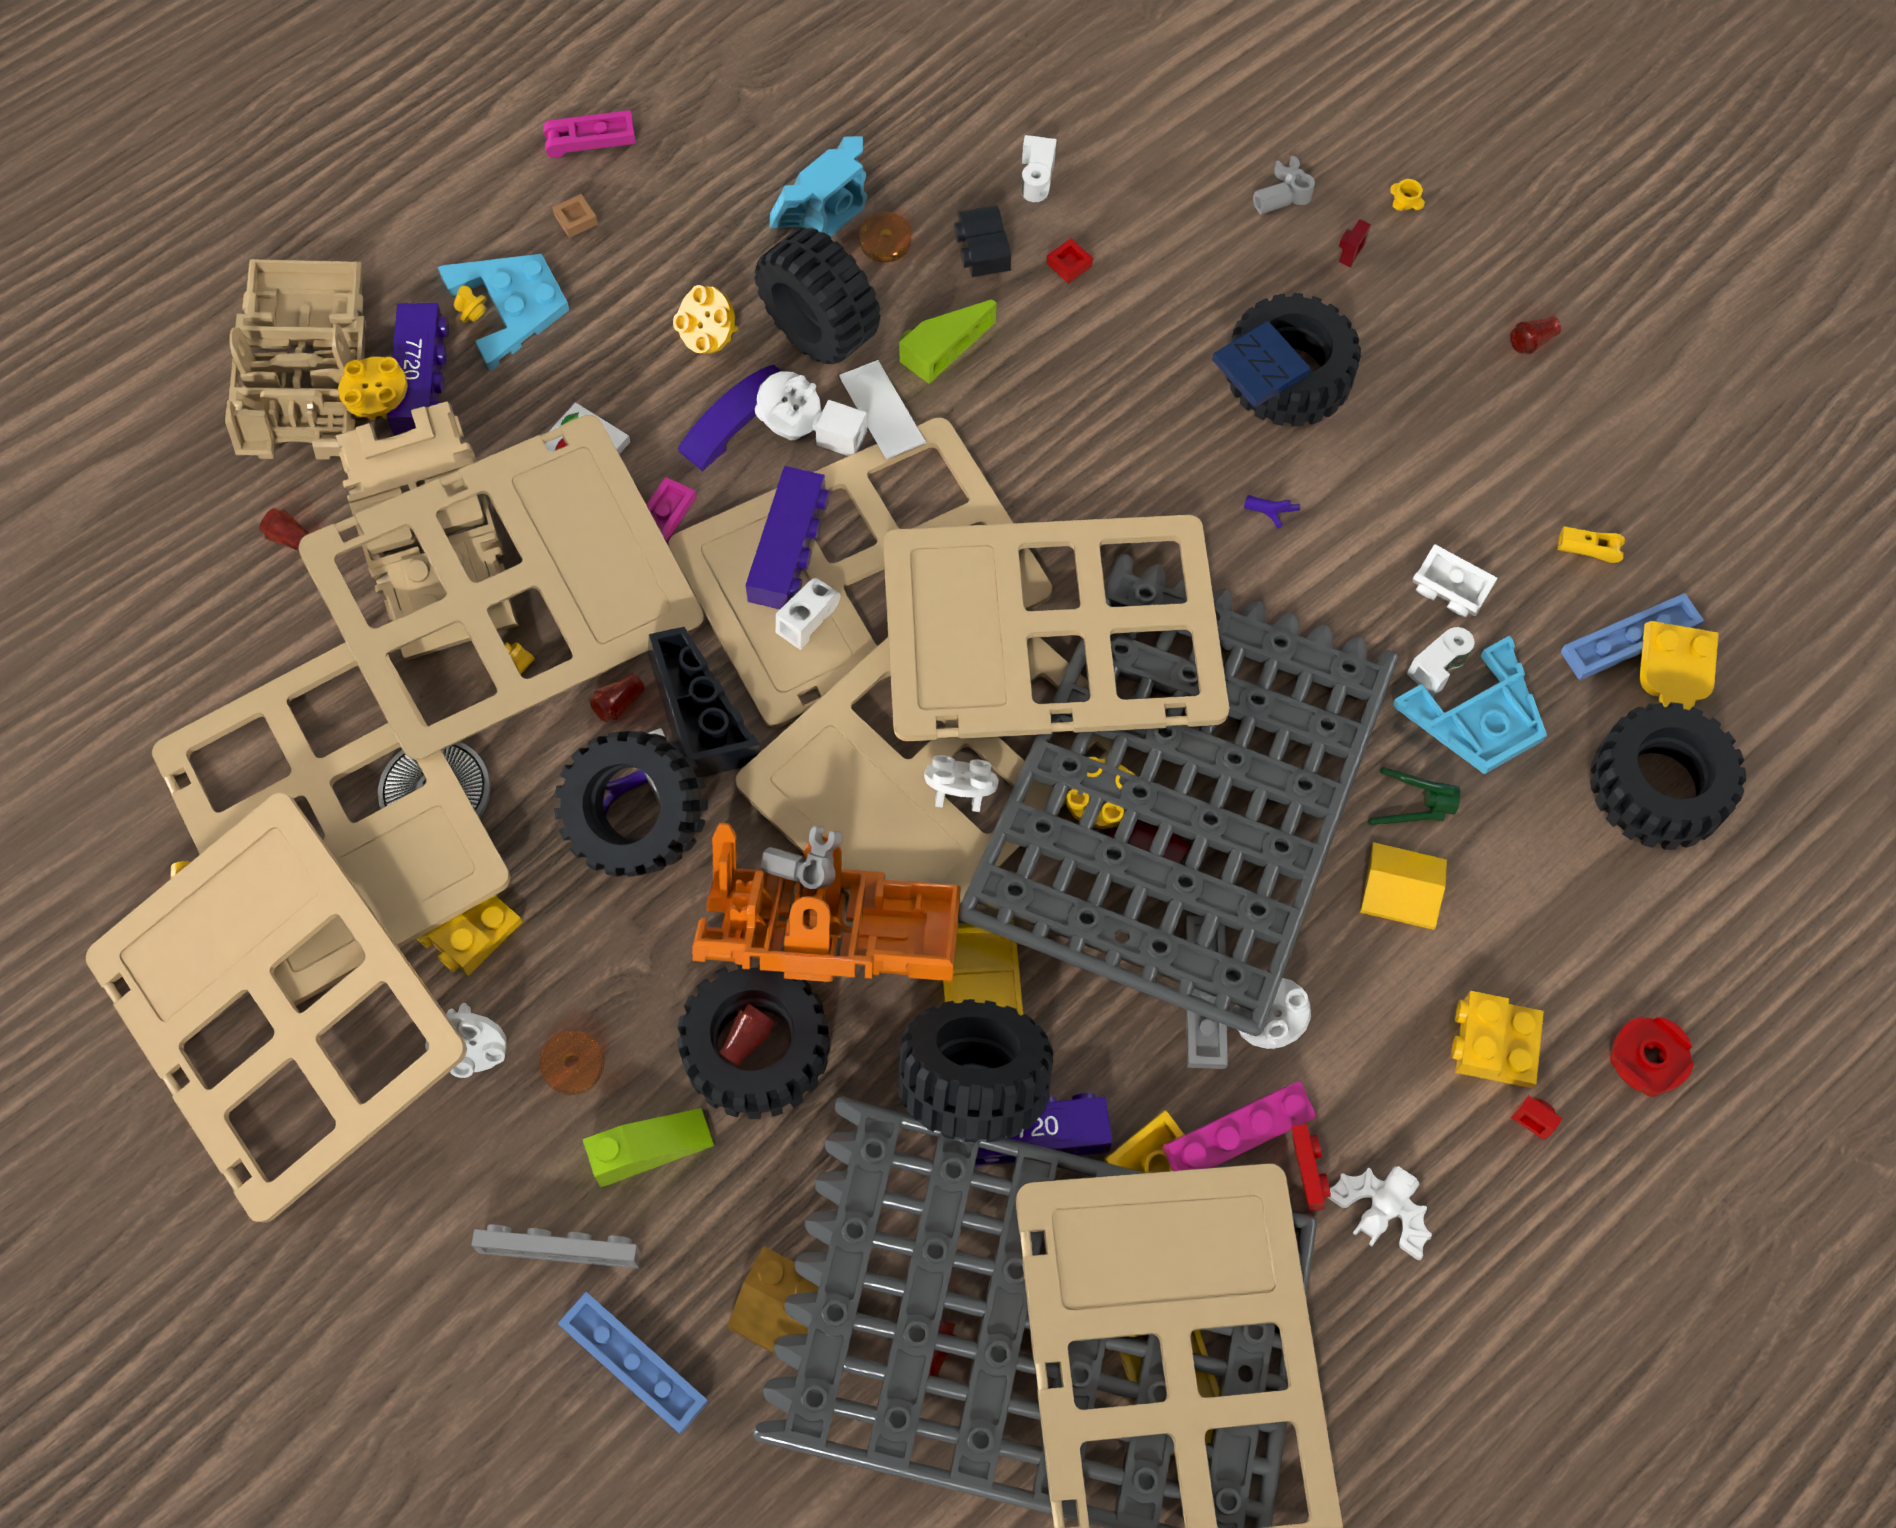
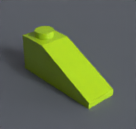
M991 299L922 321L913 330L906 331L899 341L900 363L930 384L996 323L997 303Z
M702 1108L620 1125L582 1139L594 1177L601 1188L714 1146Z

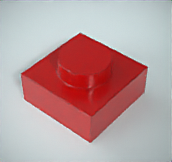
M1070 238L1047 255L1046 264L1069 284L1092 267L1093 257Z
M1529 1095L1518 1105L1511 1116L1513 1120L1544 1141L1557 1129L1563 1119L1555 1113V1109L1548 1102L1539 1098L1534 1099Z

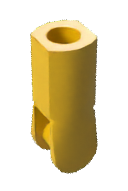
M1563 526L1559 535L1557 550L1591 556L1609 563H1618L1623 560L1624 554L1620 551V548L1624 545L1625 538L1617 533L1592 532Z

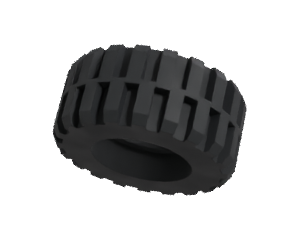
M799 228L763 254L758 260L755 269V284L759 287L758 294L765 303L764 308L768 315H771L774 319V324L779 330L784 332L791 344H795L798 347L799 351L804 355H810L811 359L816 362H822L823 364L840 363L877 333L881 319L879 314L880 305L875 299L876 293L873 286H870L867 281V275L863 270H860L854 257L851 254L848 255L838 241L834 242L831 240V236L824 232L819 233L817 229Z
M1284 293L1274 295L1271 301L1265 298L1257 302L1255 308L1250 307L1242 314L1241 320L1237 321L1233 330L1231 342L1269 321L1292 348L1308 353L1320 365V368L1311 371L1309 376L1256 408L1251 405L1226 376L1227 381L1231 383L1230 390L1236 398L1241 397L1240 404L1247 411L1252 409L1255 411L1254 416L1263 421L1265 418L1274 420L1273 424L1283 426V423H1291V427L1303 426L1306 421L1309 424L1320 422L1323 415L1330 417L1337 412L1339 406L1345 403L1359 367L1361 347L1358 343L1360 339L1357 331L1354 328L1351 329L1352 323L1345 315L1340 316L1338 314L1339 309L1331 303L1327 306L1321 303V298L1312 296V299L1303 297L1301 293H1293L1292 297H1285Z
M1656 702L1648 704L1645 709L1644 707H1637L1631 710L1626 717H1621L1613 726L1596 751L1597 755L1592 761L1590 771L1593 777L1590 779L1592 792L1599 794L1595 799L1599 810H1606L1609 814L1606 820L1613 827L1618 825L1625 830L1622 835L1630 840L1634 837L1642 839L1641 844L1651 848L1657 843L1661 844V848L1664 850H1675L1680 844L1682 847L1687 848L1696 845L1700 839L1706 840L1736 809V805L1741 801L1745 791L1742 785L1746 782V769L1740 767L1745 760L1741 750L1734 749L1733 747L1736 740L1729 731L1724 733L1719 728L1721 723L1715 718L1707 719L1702 716L1703 711L1694 707L1690 710L1683 709V704L1670 702L1667 707H1664L1663 703ZM1656 753L1666 755L1678 761L1690 773L1695 784L1696 797L1677 799L1655 790L1643 777L1638 764V756Z
M619 731L608 733V736H598L588 741L587 748H578L571 755L574 763L572 765H564L560 776L565 778L564 784L557 785L554 797L561 798L560 808H554L555 819L563 820L564 828L559 830L563 841L572 840L574 845L570 848V851L577 858L586 857V865L595 871L604 869L606 875L616 877L623 875L628 877L660 871L666 866L675 864L683 858V852L690 851L697 841L694 835L697 832L703 831L706 822L700 819L701 811L708 810V799H701L700 789L706 788L703 777H696L694 770L698 766L693 758H685L683 755L684 749L680 745L667 742L666 737L659 734ZM624 768H637L645 772L654 782L660 797V812L657 822L648 835L639 839H627L617 833L608 822L604 811L603 800L607 784L615 773Z
M760 962L759 968L742 969V965H737L738 970L728 972L725 966L715 971L717 979L713 982L705 978L698 984L699 994L697 997L689 995L684 1004L686 1014L679 1017L677 1027L680 1033V1037L677 1039L678 1050L684 1069L698 1095H704L706 1103L715 1109L720 1106L723 1107L727 1115L738 1117L739 1113L742 1112L747 1113L748 1119H761L762 1112L771 1111L772 1117L783 1114L782 1107L791 1104L795 1108L802 1103V1095L806 1091L812 1093L819 1084V1074L825 1073L828 1064L827 1053L830 1052V1038L823 1004L818 994L811 992V985L806 980L784 978V972L760 970ZM761 1010L774 1013L783 1018L791 1031V1045L784 1056L773 1065L760 1070H741L730 1066L720 1056L718 1051L719 1035L725 1025L734 1017L748 1011Z
M964 999L962 1003H954V1001L944 1002L939 1008L933 1006L926 1009L922 1016L918 1015L904 1031L901 1041L898 1076L899 1097L907 1111L916 1121L921 1118V1123L925 1128L932 1132L938 1130L942 1133L943 1137L953 1140L954 1137L965 1138V1142L976 1143L977 1139H986L987 1143L996 1142L1002 1136H1006L1009 1139L1021 1133L1022 1129L1026 1131L1036 1123L1047 1107L1054 1060L1052 1044L1040 1025L1035 1026L1036 1023L1031 1017L1026 1014H1018L1015 1008L1008 1005L1004 1008L997 1006L996 1002L985 1000V1003L975 1002V999Z

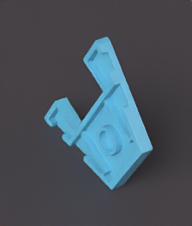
M542 254L438 267L440 276L451 297L457 295L461 286H468L470 289L484 285L506 326V329L475 341L489 371L499 366V360L509 352L514 354L522 348L521 343L533 333L538 335L569 311L568 302Z
M1510 635L1484 649L1480 656L1500 683L1446 713L1442 711L1423 684L1397 697L1393 703V706L1399 712L1483 774L1492 771L1543 742L1547 736L1534 697L1528 692L1523 678L1525 672L1522 664L1517 661L1514 653L1515 644Z

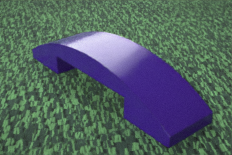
M773 364L758 370L736 384L696 422L679 445L678 452L701 471H704L727 450L726 442L757 416L755 406L757 405V395L760 386L770 375L781 370Z

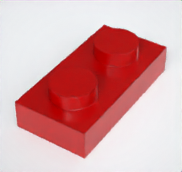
M1307 1124L1291 1126L1292 1139L1308 1211L1310 1213L1325 1210L1324 1198L1331 1197L1326 1173L1318 1174L1315 1159L1322 1158L1317 1134H1309Z

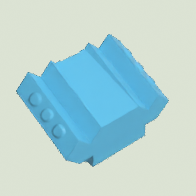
M863 136L843 137L837 149H828L800 172L794 185L784 186L770 212V228L817 229L819 233L824 232L832 237L863 211L867 200V194L864 192L866 172L857 159L863 152Z

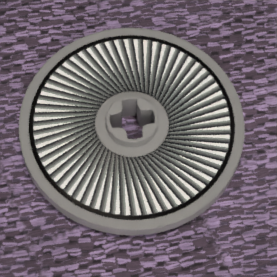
M458 742L441 751L480 818L490 798V776L481 757L466 744ZM403 749L389 761L381 775L378 786L380 809L426 784V777L418 762L409 758Z

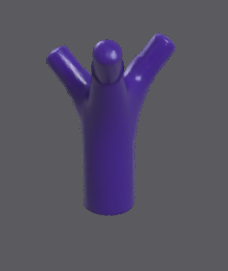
M1247 495L1244 508L1266 514L1272 519L1276 528L1279 529L1283 524L1278 513L1299 511L1300 504H1291L1290 500L1278 502Z
M642 770L617 780L609 781L605 790L610 792L603 802L605 815L610 806L621 795L648 782Z

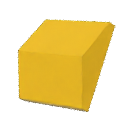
M1373 842L1360 913L1434 930L1446 887L1447 859Z
M1163 1110L1109 1154L1104 1161L1144 1173L1173 1171L1162 1145L1184 1135V1133L1169 1113Z

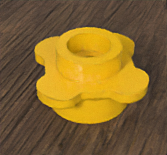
M1404 179L1391 186L1390 192L1394 195L1392 205L1396 210L1402 211L1411 208L1421 210L1424 207L1425 201L1421 199L1423 188L1416 180Z

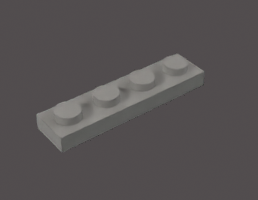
M1186 917V941L1195 944L1205 917ZM1219 923L1210 950L1226 956L1225 925ZM1194 989L1192 993L1193 996L1214 1003L1216 999L1215 996ZM1186 1010L1187 1068L1226 1069L1228 1065L1227 1025Z
M493 1224L488 1225L487 1230L474 1229L471 1245L479 1254L639 1269L641 1251L637 1244H632V1239L627 1237L608 1236L607 1242L592 1240V1235L580 1232H569L567 1238L551 1237V1231L538 1228H530L527 1230V1234L511 1233L512 1228Z

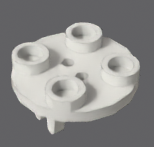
M780 371L770 375L759 388L755 413L774 433L795 441L812 431L815 415L818 411H821L820 399L815 391L817 386L814 383H809L803 375H798L794 372Z
M946 755L934 756L932 764L928 765L925 769L924 779L929 786L936 790L935 807L943 808L946 793L960 797H972V811L980 812L982 797L996 792L999 780L996 774L991 772V763L979 759L971 760L970 763L955 761L954 758Z
M1282 978L1262 1034L1252 1036L1239 1031L1241 1037L1254 1046L1266 1049L1284 1047L1296 1041L1306 1031L1311 1019V1005L1307 993L1292 980ZM1234 1005V1012L1251 1018L1253 1011Z
M466 1003L460 1005L458 1013L452 1008L448 1010L447 1017L460 1033L467 1046L464 1059L450 1071L452 1075L466 1078L471 1076L473 1072L488 1070L503 1062L507 1042L506 1035L498 1024L487 1017L471 1013V1008ZM427 1040L425 1044L426 1050H428L429 1043Z

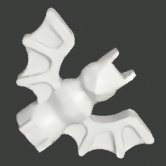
M1399 1166L1393 1167L1385 1181L1377 1179L1370 1168L1362 1175L1355 1177L1342 1173L1338 1183L1330 1188L1331 1197L1327 1198L1342 1208L1349 1207L1361 1198L1369 1197L1372 1199L1371 1209L1365 1211L1362 1215L1361 1222L1353 1234L1357 1235L1360 1231L1372 1238L1369 1243L1372 1247L1378 1237L1386 1231L1389 1220L1398 1216L1403 1226L1399 1241L1400 1248L1415 1259H1422L1423 1246L1427 1240L1431 1239L1432 1234L1424 1225V1214L1427 1211V1207L1418 1206L1410 1200V1197L1420 1185L1417 1178Z

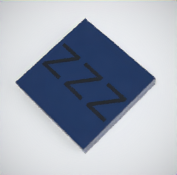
M1269 321L1216 351L1212 358V361L1254 408L1309 376L1311 370L1310 366Z

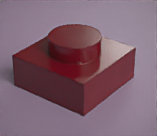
M1359 219L1353 230L1347 229L1339 243V247L1343 249L1339 263L1351 268L1365 246L1371 224Z

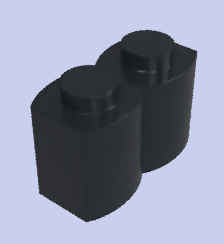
M998 205L959 211V222L954 223V231L957 243L963 242L964 248L960 249L963 268H969L972 277L1011 271V253Z

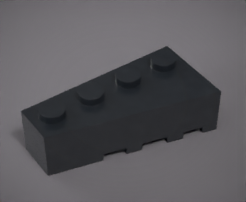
M685 627L649 634L648 657L675 743L684 749V757H692L698 768L694 770L696 777L709 776L745 767L759 754L760 744L755 736L749 733L743 723L744 719L737 708H733L725 695L723 686L707 667V661Z

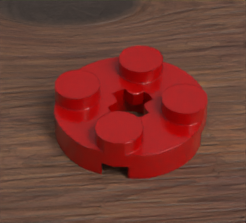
M1638 1017L1628 1022L1617 1033L1613 1041V1049L1610 1053V1062L1616 1068L1619 1076L1630 1087L1651 1097L1668 1093L1678 1088L1688 1079L1694 1064V1060L1691 1061L1692 1055L1690 1052L1692 1045L1687 1034L1677 1024L1662 1017H1656L1655 1019ZM1644 1047L1648 1050H1652L1654 1047L1658 1049L1660 1053L1657 1058L1661 1063L1649 1062L1645 1057Z

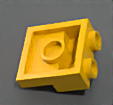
M494 895L417 938V940L427 949L433 944L442 952L438 955V958L452 972L459 968L469 976L523 921L513 910Z
M1470 991L1464 1000H1459L1456 1008L1455 1021L1461 1023L1460 1034L1454 1037L1451 1048V1058L1456 1059L1455 1073L1533 1088L1537 1083L1544 1011L1509 1004V998Z

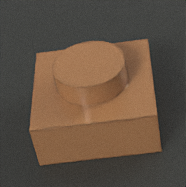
M582 194L552 207L555 218L569 238L598 225L597 216Z

